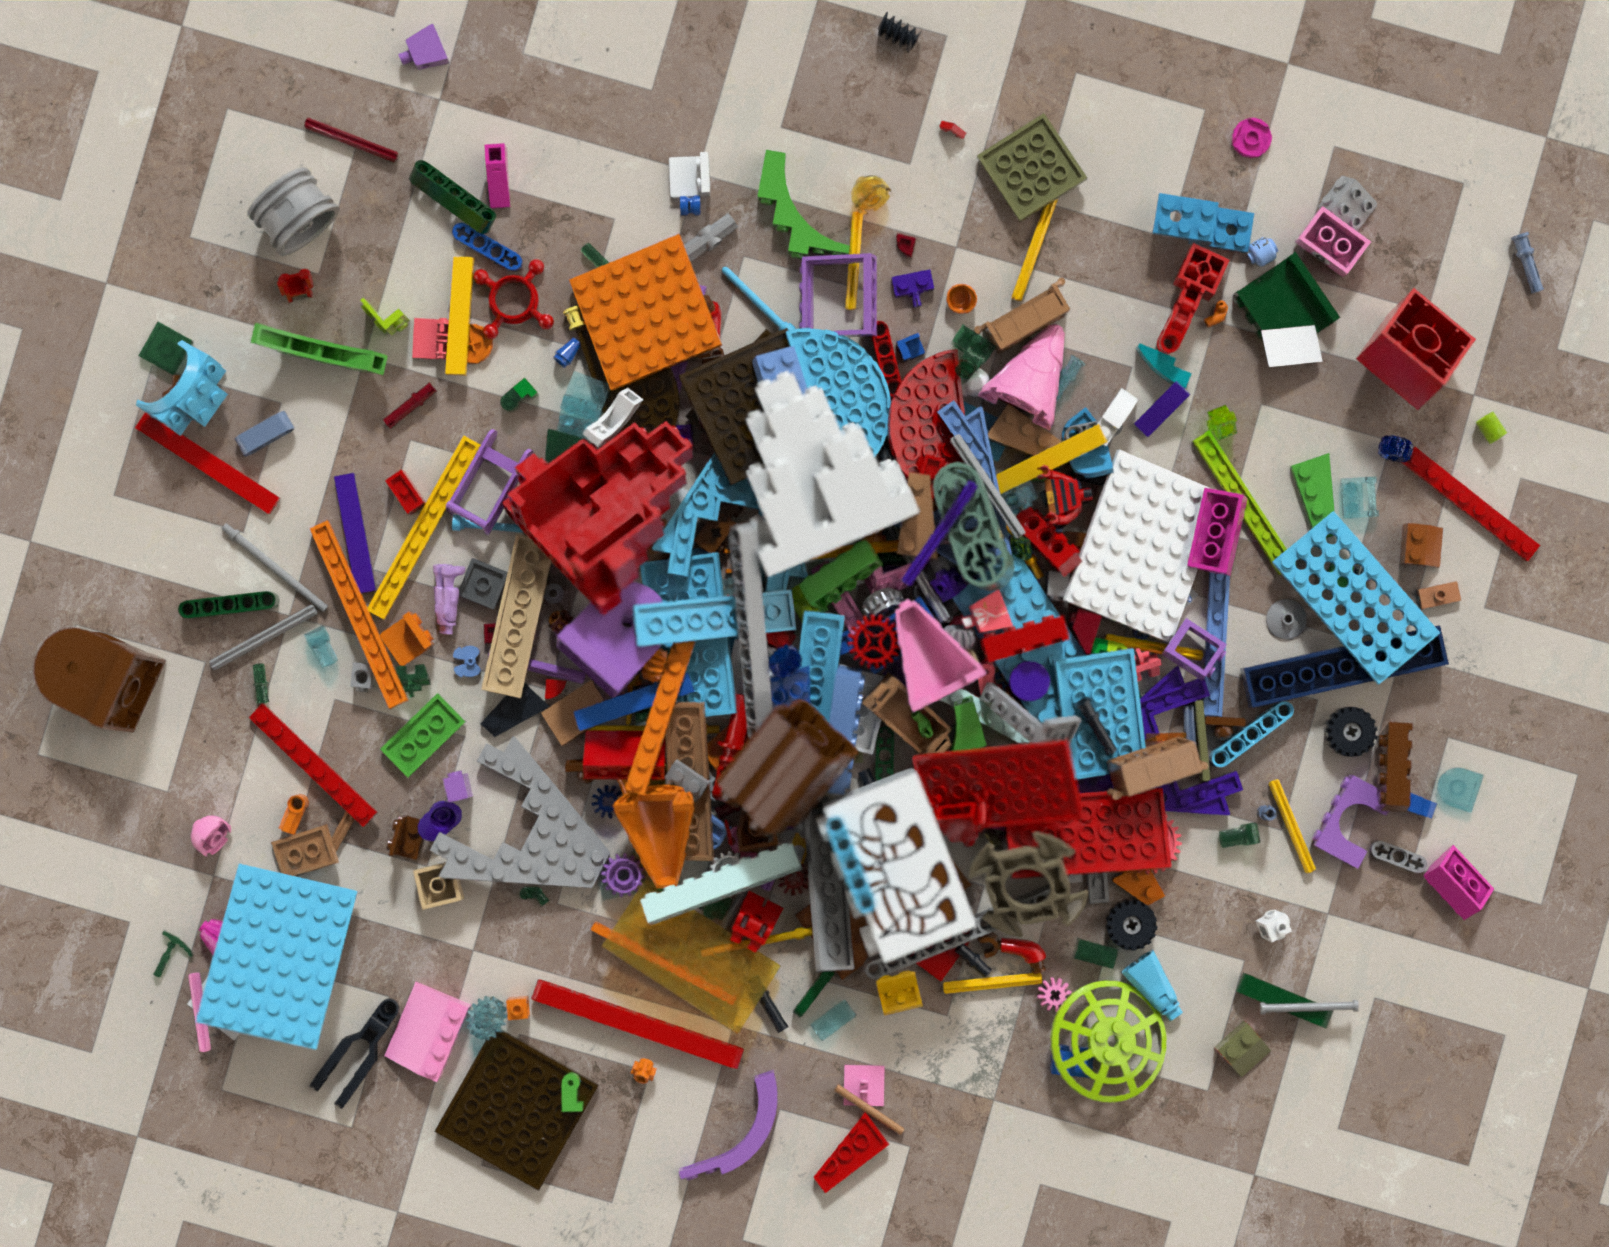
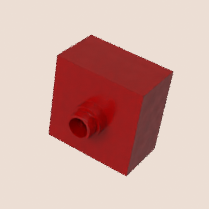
M1413 288L1385 317L1356 357V360L1415 409L1419 410L1446 384L1476 339Z

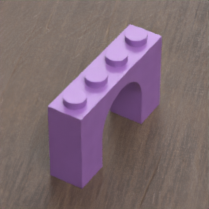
M1349 774L1341 782L1340 787L1342 789L1339 795L1336 794L1333 797L1331 810L1324 814L1321 820L1323 825L1320 830L1317 829L1312 837V845L1358 869L1367 851L1348 841L1342 835L1339 827L1341 814L1346 808L1354 804H1363L1386 816L1389 811H1381V804L1378 803L1380 789Z

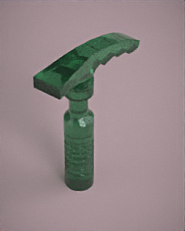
M166 930L163 931L162 935L169 938L171 942H168V948L162 954L159 964L153 973L154 976L159 978L176 944L184 948L190 957L194 956L184 941Z

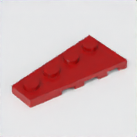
M866 1112L814 1175V1179L824 1193H827L890 1145Z

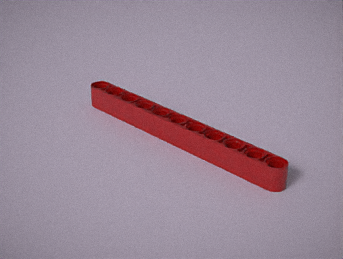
M537 979L531 997L532 1000L734 1069H738L744 1049L739 1046L545 980Z

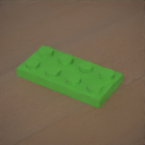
M437 693L380 750L409 778L466 721Z

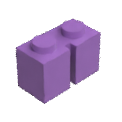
M462 770L447 774L448 778L443 779L448 803L473 796L468 773L462 774Z

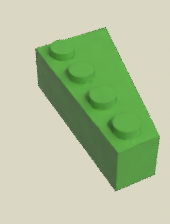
M866 540L859 541L849 551L839 554L836 560L830 564L823 565L820 571L804 578L799 587L809 604L820 612L825 613L829 610L827 606L830 603L834 602L836 604L842 599L840 596L842 593L852 591L856 587L858 580H865L883 564L870 543Z

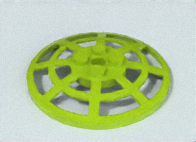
M1102 980L1080 987L1062 1003L1052 1024L1050 1046L1058 1072L1073 1090L1091 1100L1119 1102L1137 1096L1154 1081L1164 1062L1167 1037L1161 1014L1134 986L1119 981ZM1106 986L1122 988L1120 1000L1103 999L1097 1001L1091 990ZM1130 991L1141 997L1154 1013L1145 1018L1136 1007L1128 1003ZM1084 995L1089 1006L1080 1013L1075 1024L1063 1020L1070 1006L1080 996ZM1105 1005H1118L1116 1017H1105L1101 1007ZM1126 1009L1134 1013L1140 1022L1131 1027L1124 1020ZM1093 1011L1098 1021L1094 1023L1091 1029L1081 1026L1085 1018ZM1156 1021L1159 1023L1162 1037L1160 1054L1151 1051L1152 1036L1149 1026ZM1060 1028L1072 1031L1071 1047L1074 1057L1062 1061L1059 1049ZM1143 1029L1146 1036L1145 1049L1136 1045L1135 1036L1136 1033ZM1079 1034L1088 1037L1089 1049L1082 1053L1079 1052L1078 1047ZM1110 1036L1116 1038V1044L1113 1047H1110L1107 1042ZM1133 1053L1142 1056L1143 1058L1139 1065L1131 1072L1127 1061ZM1093 1057L1101 1063L1098 1074L1090 1070L1084 1061ZM1148 1059L1157 1062L1156 1069L1150 1078L1137 1088L1134 1077L1143 1070ZM1078 1064L1087 1076L1094 1079L1095 1082L1091 1092L1080 1086L1070 1076L1067 1069ZM1120 1065L1124 1076L1118 1078L1106 1077L1109 1066ZM1126 1082L1130 1091L1125 1095L1119 1096L1098 1095L1103 1083L1119 1084Z

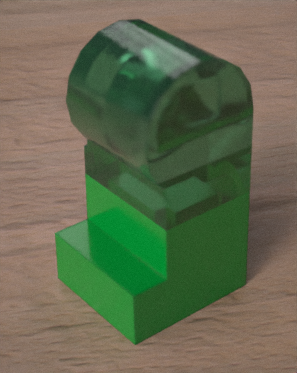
M524 377L501 397L500 405L505 411L514 412L518 409L519 404L529 395L534 399L539 394Z

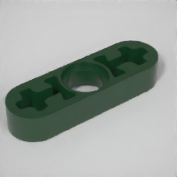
M887 726L879 728L876 739L875 777L877 781L882 779L879 777V773L883 772V767H878V763L884 765L891 763V768L886 767V772L890 776L894 774V732ZM883 730H887V733L891 734V737L887 738V744L891 743V748L886 746L879 748V743L883 744V738L879 737ZM888 750L891 754L888 761L880 760V751Z
M835 971L821 972L792 1012L799 1018L804 1015L833 977Z

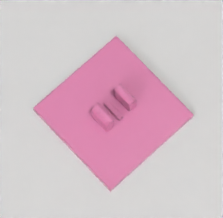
M844 1065V1088L870 1106H884L885 1066ZM844 1098V1105L856 1106Z

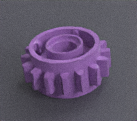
M623 853L622 857L615 854V859L609 857V864H603L606 870L601 871V875L605 876L602 879V883H608L605 888L607 890L612 888L613 895L619 892L620 897H623L624 893L631 896V891L638 892L636 888L638 885L643 886L640 880L645 878V875L641 874L645 869L644 867H638L641 863L640 860L633 861L635 856L631 855L628 858L626 853ZM627 870L628 877L625 880L618 879L619 871Z

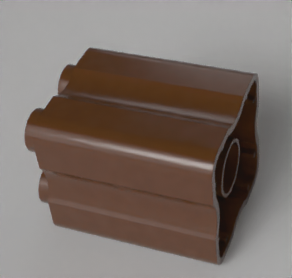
M799 699L793 701L789 706L779 705L772 709L717 779L718 785L722 788L720 795L732 807L739 808L742 806L751 816L749 824L757 833L764 836L769 834L777 835L783 832L787 826L796 827L803 823L857 756L858 750L842 733L833 728L825 717L809 702Z

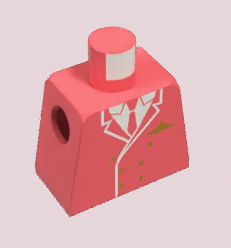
M1000 590L994 591L969 606L971 615L961 618L965 630L976 626L978 633L1013 626Z

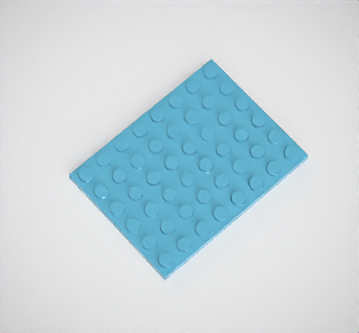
M239 864L196 1023L317 1050L358 891Z

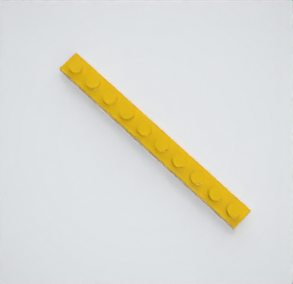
M463 435L368 606L369 612L384 620L386 619L444 515L447 502L451 500L481 445Z

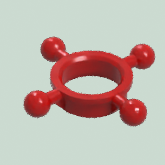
M534 259L529 263V271L525 277L508 275L494 282L489 278L487 271L479 269L474 272L473 280L476 284H485L491 288L489 306L496 318L492 324H487L483 328V335L486 339L493 340L498 336V328L502 322L517 325L533 317L538 321L542 329L548 330L553 327V317L537 311L539 296L531 282L535 275H539L544 271V263L541 260ZM510 282L523 284L528 288L531 296L528 308L523 313L514 316L502 313L496 304V296L499 289Z

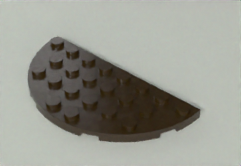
M587 326L576 328L603 415L612 405L617 395L626 388H629L643 399L638 409L618 434L634 422L640 428L643 427L648 434L665 421L671 427H677L680 397L677 381L671 367L612 391L608 385Z

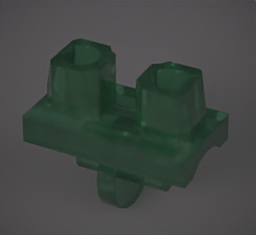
M425 664L415 665V674H408L407 666H396L395 671L404 691L409 692L410 698L415 697V691H422V686L431 685V679Z

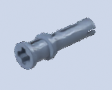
M1525 232L1511 237V240L1514 241L1517 249L1516 256L1521 258L1532 294L1544 290L1533 258L1534 248H1531L1528 239L1529 232Z

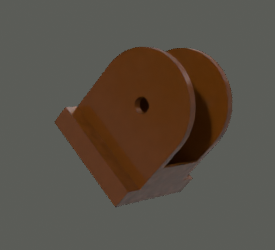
M66 628L50 635L40 646L34 661V678L41 694L52 704L88 720V723L98 728L134 733L166 663V659L145 652L106 633L92 632L82 628Z

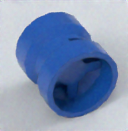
M694 195L692 198L680 196L681 216H687L689 213L701 215L700 195Z

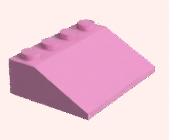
M415 982L385 1057L423 1077L438 1082L471 1004Z

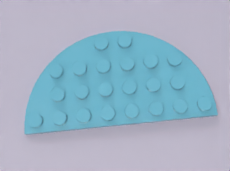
M811 328L786 331L785 334L789 346H794L807 388L815 385L817 388H822L840 431L843 430L842 427L852 422L859 424L875 457L888 433V413L891 404L886 379L876 361L858 343L844 335H838L837 332Z

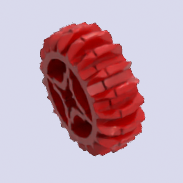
M871 614V621H868L867 617L863 616L864 624L857 620L856 624L859 628L851 627V630L856 633L855 635L848 634V637L853 638L854 641L848 642L847 645H854V648L849 650L850 654L857 652L853 659L857 660L861 657V666L867 661V668H871V664L875 663V669H878L879 662H882L883 667H886V659L893 663L894 660L890 656L898 657L899 654L894 649H901L902 647L896 645V642H899V639L895 637L898 634V630H892L896 623H892L891 626L888 625L890 618L882 622V615H879L878 620H875V615ZM880 625L885 629L879 634H874L868 630L867 626ZM862 631L867 638V644L860 650L858 637ZM890 633L892 645L888 652L883 646L882 640ZM883 634L878 641L881 649L875 647V645L867 649L871 642L870 636L879 637ZM871 649H876L883 657L870 658L864 654Z

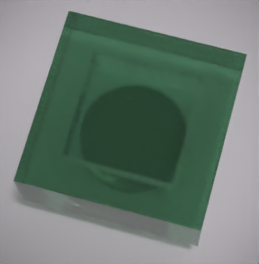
M1012 536L1010 538L1012 556L1015 555V557L1026 561L1031 559V540L1024 537L1016 539Z

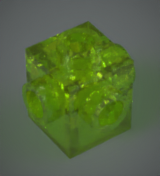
M1226 405L1207 412L1209 419L1206 421L1207 427L1210 432L1213 431L1218 440L1237 434L1235 413L1229 411Z

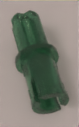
M263 663L254 664L255 684L253 686H255L256 704L270 702L267 688L269 682L266 680L265 665Z

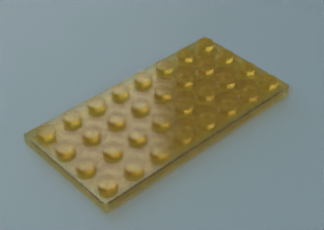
M645 879L602 947L738 1035L781 965L759 951L755 953L747 948L748 944L743 941L740 944L731 941L732 934L695 910L654 925L649 924L641 900L645 898L646 894L652 892L658 894L664 890L657 889L654 883Z

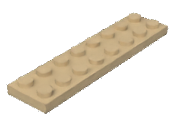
M516 534L481 688L483 691L516 698L522 697L552 563L536 544L525 535Z

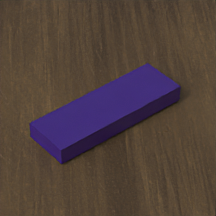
M1175 381L1134 425L1149 437L1191 394L1179 382Z

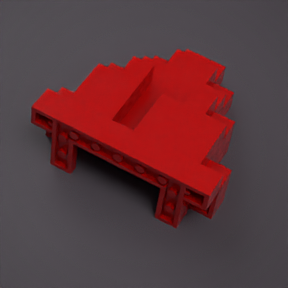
M666 421L649 434L643 427L640 428L634 422L599 449L595 444L589 443L583 438L549 464L543 458L539 459L533 453L515 466L520 485L508 493V498L502 504L505 513L604 616L622 602L621 590L639 578L637 569L648 560L647 548L664 536V524L660 517L671 509L669 503L670 496L687 484V472L682 465L693 458V446L687 438L683 439L680 436V432L675 426L671 427Z

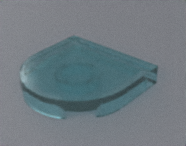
M1451 768L1440 776L1437 790L1441 799L1447 805L1472 813L1484 775L1465 768Z

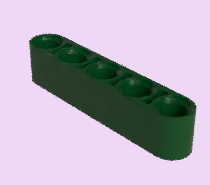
M424 160L416 161L409 176L410 182L477 232L481 234L489 233L496 219V213L490 207Z
M262 591L186 600L180 603L178 612L183 618L195 619L272 610L279 605L280 599L274 592ZM267 595L273 597V603L269 606L264 602ZM248 597L253 599V605L250 608L245 606V600ZM230 599L233 602V608L228 611L225 608V603ZM208 602L213 604V610L210 613L205 610V605ZM189 604L193 606L191 615H187L185 612V608Z
M1244 972L1236 988V992L1265 1004L1317 1003ZM1333 1011L1287 1013L1327 1029Z

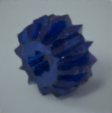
M1386 435L1379 442L1378 454L1380 457L1392 462H1407L1413 453V444L1405 437Z
M786 644L782 648L778 647L768 657L769 669L777 678L785 679L787 676L791 677L802 666L801 662L803 659L798 650L792 645L788 646Z
M604 785L605 792L598 788L597 792L600 796L597 794L592 795L598 801L592 802L591 805L599 806L594 812L598 813L602 810V818L608 812L609 819H612V811L615 813L614 807L610 805L605 806L603 802L606 800L604 798L612 797L614 801L611 803L614 805L622 791L614 793L616 786L613 785L611 791H609V786Z

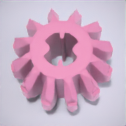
M1050 977L1051 984L1044 980L1043 984L1046 987H1038V990L1044 993L1037 995V998L1044 999L1040 1004L1041 1006L1048 1004V1011L1054 1006L1057 1012L1059 1009L1058 1005H1062L1067 998L1065 995H1070L1072 992L1071 990H1065L1069 986L1067 983L1061 985V978H1058L1055 984L1054 978ZM1052 990H1054L1055 992L1058 990V998L1055 999L1054 997H1052V999H1050V997L1052 996L1050 992Z

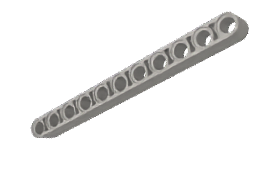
M752 523L733 526L729 532L749 739L772 711L756 528Z
M1050 884L1016 897L1014 900L1019 903L1035 904L1039 896L1043 895L1045 898L1048 896L1051 889ZM993 907L973 915L976 927L971 928L968 934H962L961 932L953 935L949 942L940 940L935 942L931 949L923 947L915 950V954L912 957H907L906 954L897 957V961L892 965L887 962L884 963L882 955L879 953L865 960L863 965L864 971L869 978L878 979L993 932L997 929L989 924L985 927L980 926L983 915L988 910L993 911ZM872 964L878 965V969L875 972H870L868 969Z

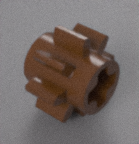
M564 609L561 612L554 611L549 617V628L559 635L567 625L572 623L573 617Z

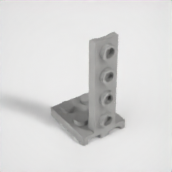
M992 682L986 683L980 696V700L1030 743L1068 740L1070 745L1082 721L1077 716L1046 719L1042 724Z

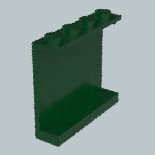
M1296 252L1233 294L1235 304L1239 309L1242 308L1244 310L1247 322L1255 326L1257 329L1256 334L1262 342L1261 331L1315 325L1316 333H1319L1341 318Z

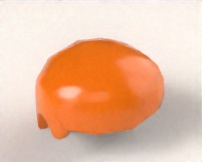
M956 284L948 290L946 302L953 312L965 314L971 312L976 306L977 295L971 286Z

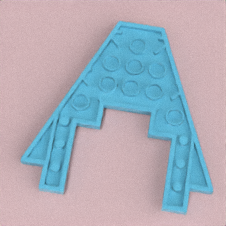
M713 453L664 528V536L652 546V551L670 554L667 574L682 577L688 576L697 518L716 522L720 502L758 509V515L764 516L749 478L730 486L715 453ZM805 562L769 577L767 576L765 592L787 590L789 576L806 578L808 574Z

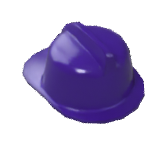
M447 801L434 803L419 821L418 833L426 841H435L439 832L446 835L460 823L462 819L460 807L453 802L448 803Z

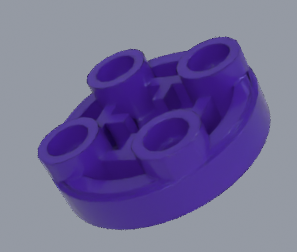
M1025 661L1016 665L1011 671L1009 686L1013 695L1020 700L1036 701L1047 693L1050 686V676L1046 668L1040 663Z

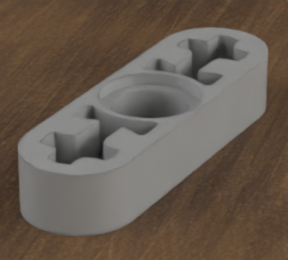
M1380 840L1374 841L1370 845V853L1377 859L1415 873H1421L1427 868V861L1421 855ZM1382 844V849L1390 850L1388 855L1384 853L1377 855L1375 847H1379ZM1396 851H1401L1404 855L1401 862H1395L1393 859V854ZM1408 854L1411 855L1409 857L1411 860L1417 861L1419 858L1422 866L1414 869L1415 865L1407 862Z

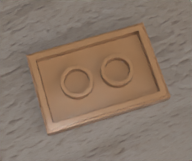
M590 680L541 712L561 746H565L585 733L586 730L591 729L579 730L574 711L605 700L593 681Z
M327 824L271 842L280 873L299 876L339 863Z

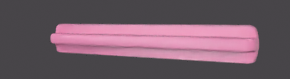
M196 972L189 974L188 977L199 1051L207 1052L211 1050L208 1025L196 1023L203 996L200 973Z

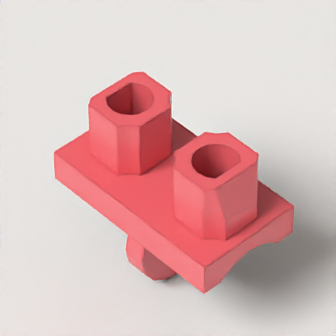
M1136 648V655L1134 656L1137 681L1142 680L1140 672L1147 670L1149 677L1160 675L1159 666L1162 664L1157 654L1150 655L1148 651L1141 653L1140 649Z

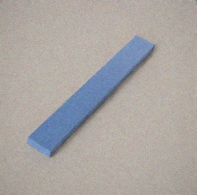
M1209 572L1206 631L1226 644L1230 576ZM1205 641L1204 669L1217 651V648ZM1226 654L1220 662L1216 660L1213 665L1216 669L1210 678L1207 676L1204 678L1210 696L1202 698L1204 716L1222 717Z

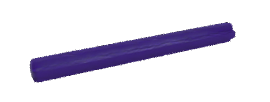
M972 481L967 482L903 576L902 581L906 585L911 586L977 490L978 486Z

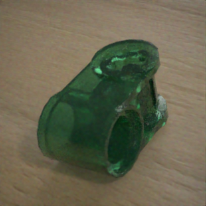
M969 346L955 367V373L963 379H970L974 372H977L986 356H980Z

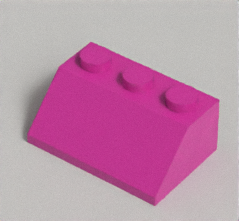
M1454 845L1432 863L1423 876L1463 920L1481 911L1494 890L1491 884Z

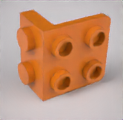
M407 612L402 616L401 620L380 634L381 639L400 666H405L434 646L432 642L433 636L428 630L423 629L421 626L422 620L417 613L413 614V612Z

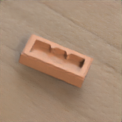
M1457 581L1417 590L1421 609L1462 601Z

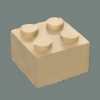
M446 862L413 870L422 910L464 899L460 879L439 877Z

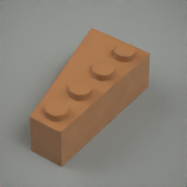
M1009 404L1005 406L988 431L989 441L1031 457L1062 442Z
M909 472L908 488L912 492L919 513L902 520L897 553L918 556L935 531L929 475ZM936 550L930 558L937 559Z

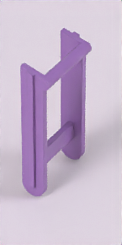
M494 429L487 433L451 500L446 504V511L453 516L456 513L480 526L488 536L504 509L502 502L508 498V493L515 489L519 482L515 466L534 453L533 450L527 449L519 463L491 449L497 437V431ZM484 459L512 473L486 521L458 506Z

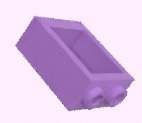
M1186 618L1162 655L1203 681L1206 676L1210 678L1216 669L1213 667L1216 660L1220 662L1226 654L1224 648L1227 644ZM1188 630L1217 648V651L1204 670L1174 651Z

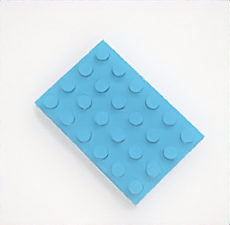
M1130 648L1054 660L1061 717L1077 716L1083 720L1081 713L1078 709H1075L1074 705L1079 700L1090 697L1095 711L1100 713L1099 719L1115 747H1117L1116 752L1106 756L1090 726L1081 721L1069 745L1076 779L1110 774L1107 765L1109 759L1146 748L1134 649Z

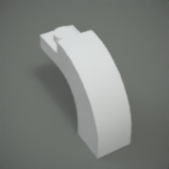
M629 388L624 389L617 395L605 414L585 429L583 435L592 444L597 446L605 445L626 425L643 399Z
M1123 388L1116 394L1109 404L1110 406L1097 423L1100 424L1108 441L1103 444L1105 447L1138 401L1136 397Z

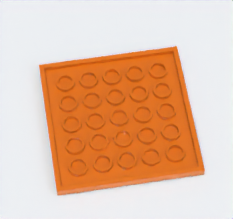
M680 234L569 279L608 385L612 391L723 346Z

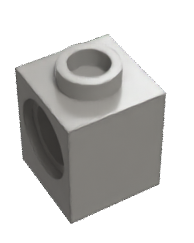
M353 663L350 687H356L355 691L368 692V689H373L375 676L370 665ZM361 672H365L368 676L365 683H361L358 679Z

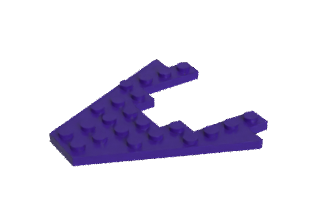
M1177 665L1140 698L1145 740L1160 735L1154 715L1210 696L1205 679L1201 681L1197 678L1184 683L1180 668ZM1237 771L1179 790L1177 781L1155 787L1163 788L1165 811L1230 815L1225 796L1243 790ZM1110 774L1076 779L1079 793L1106 792L1109 789H1114Z

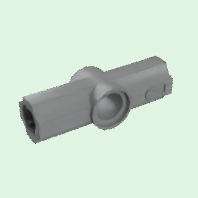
M729 213L714 224L707 225L696 234V237L684 245L691 262L704 252L714 249L722 242V239L738 228V225Z

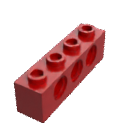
M1028 505L1015 516L1025 530V534L1022 536L1063 577H1066L1083 562L1078 555L1081 553L1074 544L1069 545L1067 543L1068 539L1063 533H1057L1054 525L1050 528L1047 527L1046 524L1050 521L1045 522L1043 514L1038 509L1033 510Z

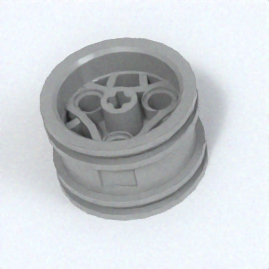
M304 167L289 172L271 184L254 200L247 212V216L254 220L256 227L263 228L270 236V244L276 248L280 256L296 252L313 241L330 226L340 212L337 204L333 203V199L330 196L323 195L316 186V178Z

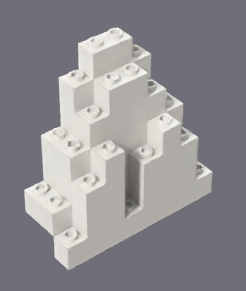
M788 371L776 375L777 379L773 381L766 379L758 383L759 387H756L755 390L764 411L760 412V409L749 413V417L746 418L764 461L763 464L757 462L750 465L749 470L746 471L764 513L762 517L759 514L749 518L750 522L748 523H752L756 528L758 552L768 577L919 513L917 504L911 490L908 488L899 464L895 460L887 459L879 463L880 466L878 467L859 424H854L853 422L846 424L842 427L843 430L840 431L822 388H817L815 385L805 389L806 393L802 394L793 372L788 373Z

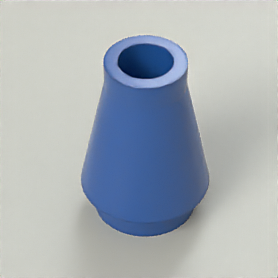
M572 338L555 352L554 360L564 368L567 365H571L581 347V343L577 339Z

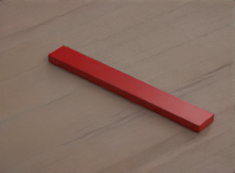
M147 413L143 414L135 428L266 513L271 514L280 500V497L186 436L176 434Z

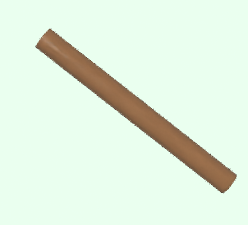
M838 1084L835 1087L834 1091L899 1135L903 1133L904 1128L841 1085Z

